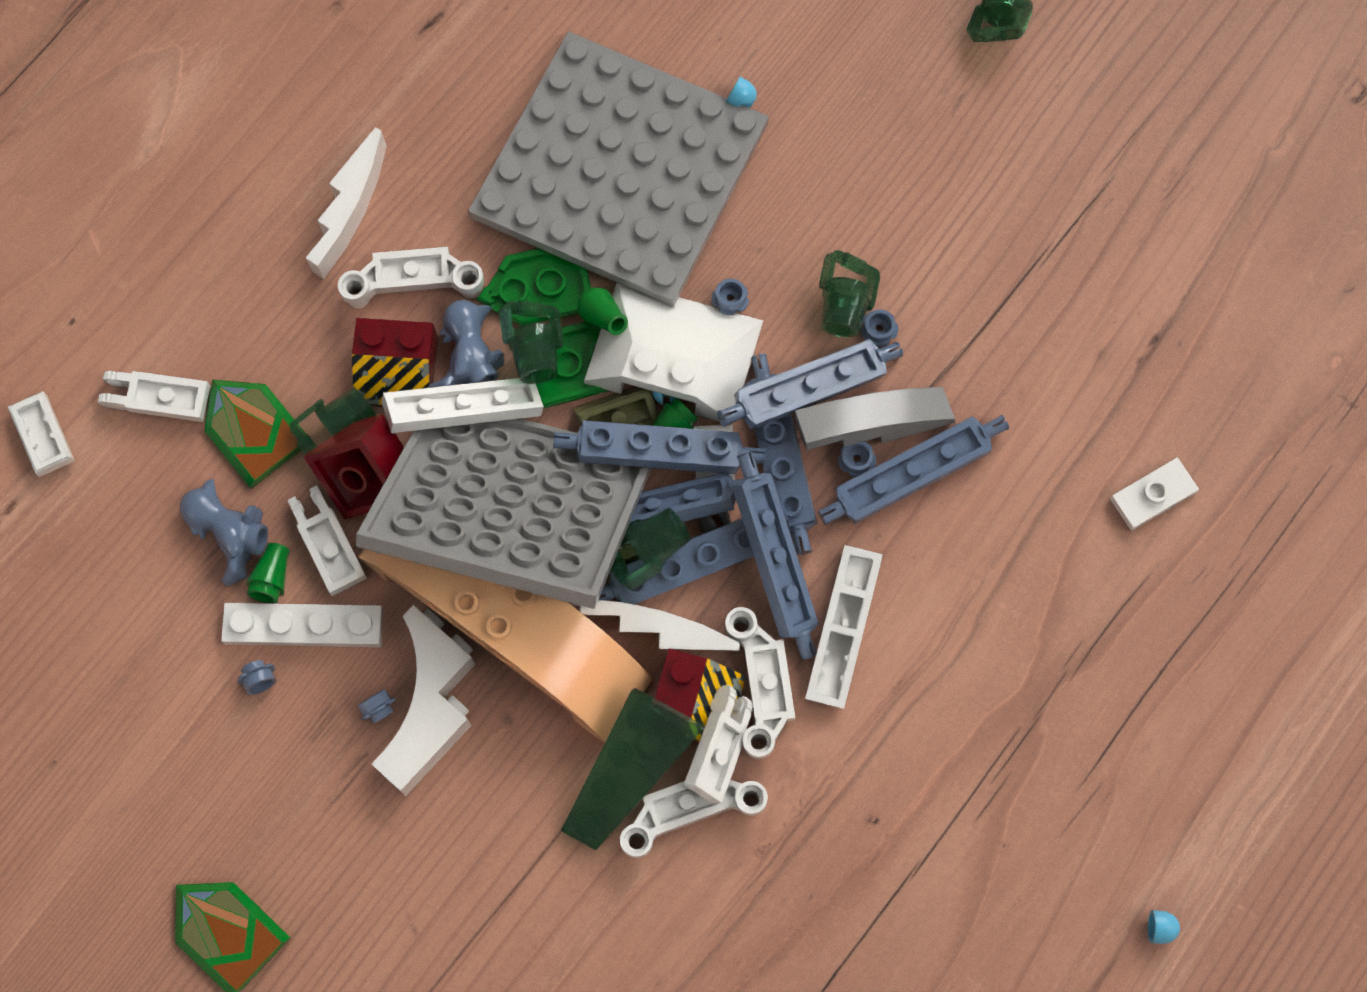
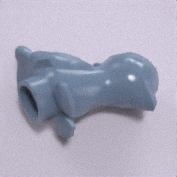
M456 300L446 308L440 335L444 336L443 343L453 340L456 344L450 357L449 371L442 379L431 383L428 388L496 381L498 378L496 371L504 366V353L500 349L490 352V349L481 337L483 322L492 307L476 305L468 300Z
M214 478L210 479L202 487L190 490L183 495L180 502V514L185 523L190 527L193 535L199 534L200 538L204 539L206 531H212L217 545L226 556L227 566L222 583L227 587L247 578L246 564L249 562L251 554L261 555L265 550L268 540V528L265 524H262L263 512L260 508H256L255 505L248 506L244 513L224 507L217 496Z

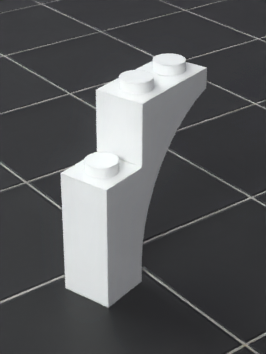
M414 605L403 615L409 628L416 654L417 672L413 699L399 731L385 750L372 763L405 796L411 792L472 726L465 717L469 710L453 695L448 700L445 697L475 666L472 657L469 655L473 649L457 634L452 638L446 635L440 629L444 623L431 610L427 608L422 613Z

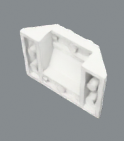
M616 283L612 297L621 312L627 317L628 325L625 331L619 335H612L601 328L584 384L594 385L619 394L622 392L624 383L694 402L696 403L695 415L720 422L722 419L718 420L717 411L736 405L734 394L744 387L763 320L738 313L725 315L719 312V308L680 297L673 307Z

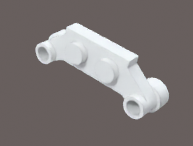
M448 247L372 253L373 260L360 272L356 270L345 272L338 280V290L341 297L351 307L356 309L365 307L374 295L380 293L454 288L465 298L475 299L482 292L484 285L481 267L473 261L460 262L450 255ZM468 282H474L471 285H465ZM360 291L358 294L352 295L354 292Z
M737 607L728 613L725 620V629L729 637L739 642L744 648L755 725L749 727L744 733L743 748L750 757L763 759L773 752L775 741L788 721H795L784 640L775 641L757 625V618L750 609ZM743 623L748 629L744 632H738L734 629V626ZM756 739H761L765 742L766 746L761 750H757L752 747L751 743Z
M730 780L722 803H710L684 785L685 781L643 796L645 805L634 824L627 826L621 833L620 844L622 850L629 857L642 858L651 851L653 841L657 836L730 809L738 810L748 816L758 815L767 805V791L760 783L755 781H747L742 784ZM748 795H754L758 798L759 802L757 805L750 807L743 800ZM635 837H641L645 840L642 848L633 849L630 847V841Z

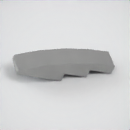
M943 387L910 388L870 393L795 410V419L806 450L842 441L844 447L878 437L882 444L955 423V417Z

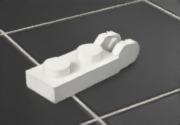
M132 371V373L104 372L103 381L112 386L126 387L128 392L127 396L110 393L99 394L98 404L103 407L203 422L211 387L208 381Z
M316 485L309 490L314 504L318 506L321 512L320 514L307 519L304 507L300 500H297L296 496L288 499V503L299 523L296 526L329 593L331 596H334L367 579L333 509H329L319 487Z
M727 684L725 686L722 685L721 688L719 687V690L714 695V699H712L710 705L712 712H710L684 783L686 787L710 803H722L743 746V736L747 730L751 712L753 711L752 708L754 707L751 700L747 697L742 696L736 699L737 691Z

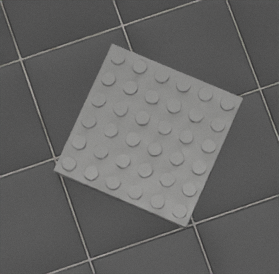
M568 31L469 208V218L674 307L768 125L769 116L743 105L735 107L727 103V98Z
M521 418L413 431L356 534V547L595 609L652 468L580 462L577 450L553 449L555 432L578 433Z

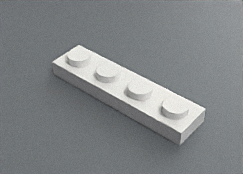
M533 377L383 393L382 398L383 409L391 433L541 416L544 407Z
M224 603L221 642L225 645L381 647L383 608L377 605Z

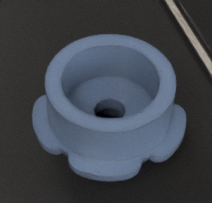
M736 279L721 281L711 297L713 305L718 307L719 312L725 315H734L737 311L742 312L749 303L747 288ZM733 296L734 299L732 301H729L727 297Z
M878 309L869 312L863 318L862 322L864 325L861 327V334L865 340L870 339L876 346H885L889 344L891 339L896 338L899 328L894 316L890 312ZM876 326H882L883 330L877 331Z
M865 441L846 447L843 445L840 449L841 456L838 457L839 467L842 471L849 472L852 477H857L871 470L876 465V456L873 454V448ZM859 456L861 460L859 462H855L853 460V457Z
M262 660L252 661L241 669L242 674L238 677L237 682L244 687L248 695L259 694L268 690L276 683L273 674L275 667L273 664L265 665Z
M385 689L381 690L357 705L363 714L360 719L364 721L370 718L373 724L393 712L390 704L395 702V698H390Z

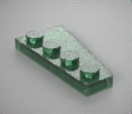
M637 688L631 690L561 831L597 850L706 726Z

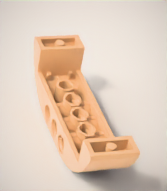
M363 549L357 557L361 563L388 583L391 579L570 711L576 723L605 744L654 681L647 671L626 650L568 602L456 574L436 567L418 564L398 557L376 553L367 549Z

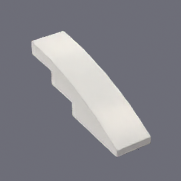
M377 127L373 129L329 183L335 200L317 220L324 236L306 257L312 272L322 279H325L350 243L366 213L377 185L387 147L382 131Z
M844 545L805 699L844 709L883 554Z
M598 600L595 609L580 606V612L583 615L619 616V632L658 633L659 649L739 651L740 648L739 642L703 624L662 610L624 602Z

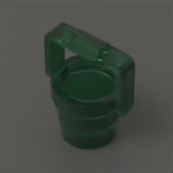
M982 0L979 5L975 6L967 27V33L973 42H998L1019 39L1024 35L1033 12V3L1030 0ZM983 20H985L994 27L981 28Z
M836 250L825 255L819 281V288L823 290L822 296L824 298L821 328L825 332L845 338L855 337L859 334L866 310L871 311L875 306L880 282V272L878 269L848 252L844 253ZM839 263L840 266L858 275L867 277V284L846 277L833 278L835 264Z
M520 300L517 302H507L499 310L502 339L504 344H509V348L513 352L520 381L527 384L551 381L558 375L557 349H561L564 344L559 310L555 306L542 305L540 302ZM511 314L536 318L548 317L549 324L533 323L513 329Z
M353 387L324 405L325 402L322 399L318 400L290 423V430L298 440L296 445L304 455L317 447V445L308 434L305 436L297 425L314 411L332 436L354 422L378 415L356 387Z
M668 507L643 521L634 520L629 524L620 547L629 541L645 565L631 575H628L629 570L622 554L618 551L611 568L614 578L619 580L628 590H633L658 574L665 565V562L691 541V536L686 526L674 510Z

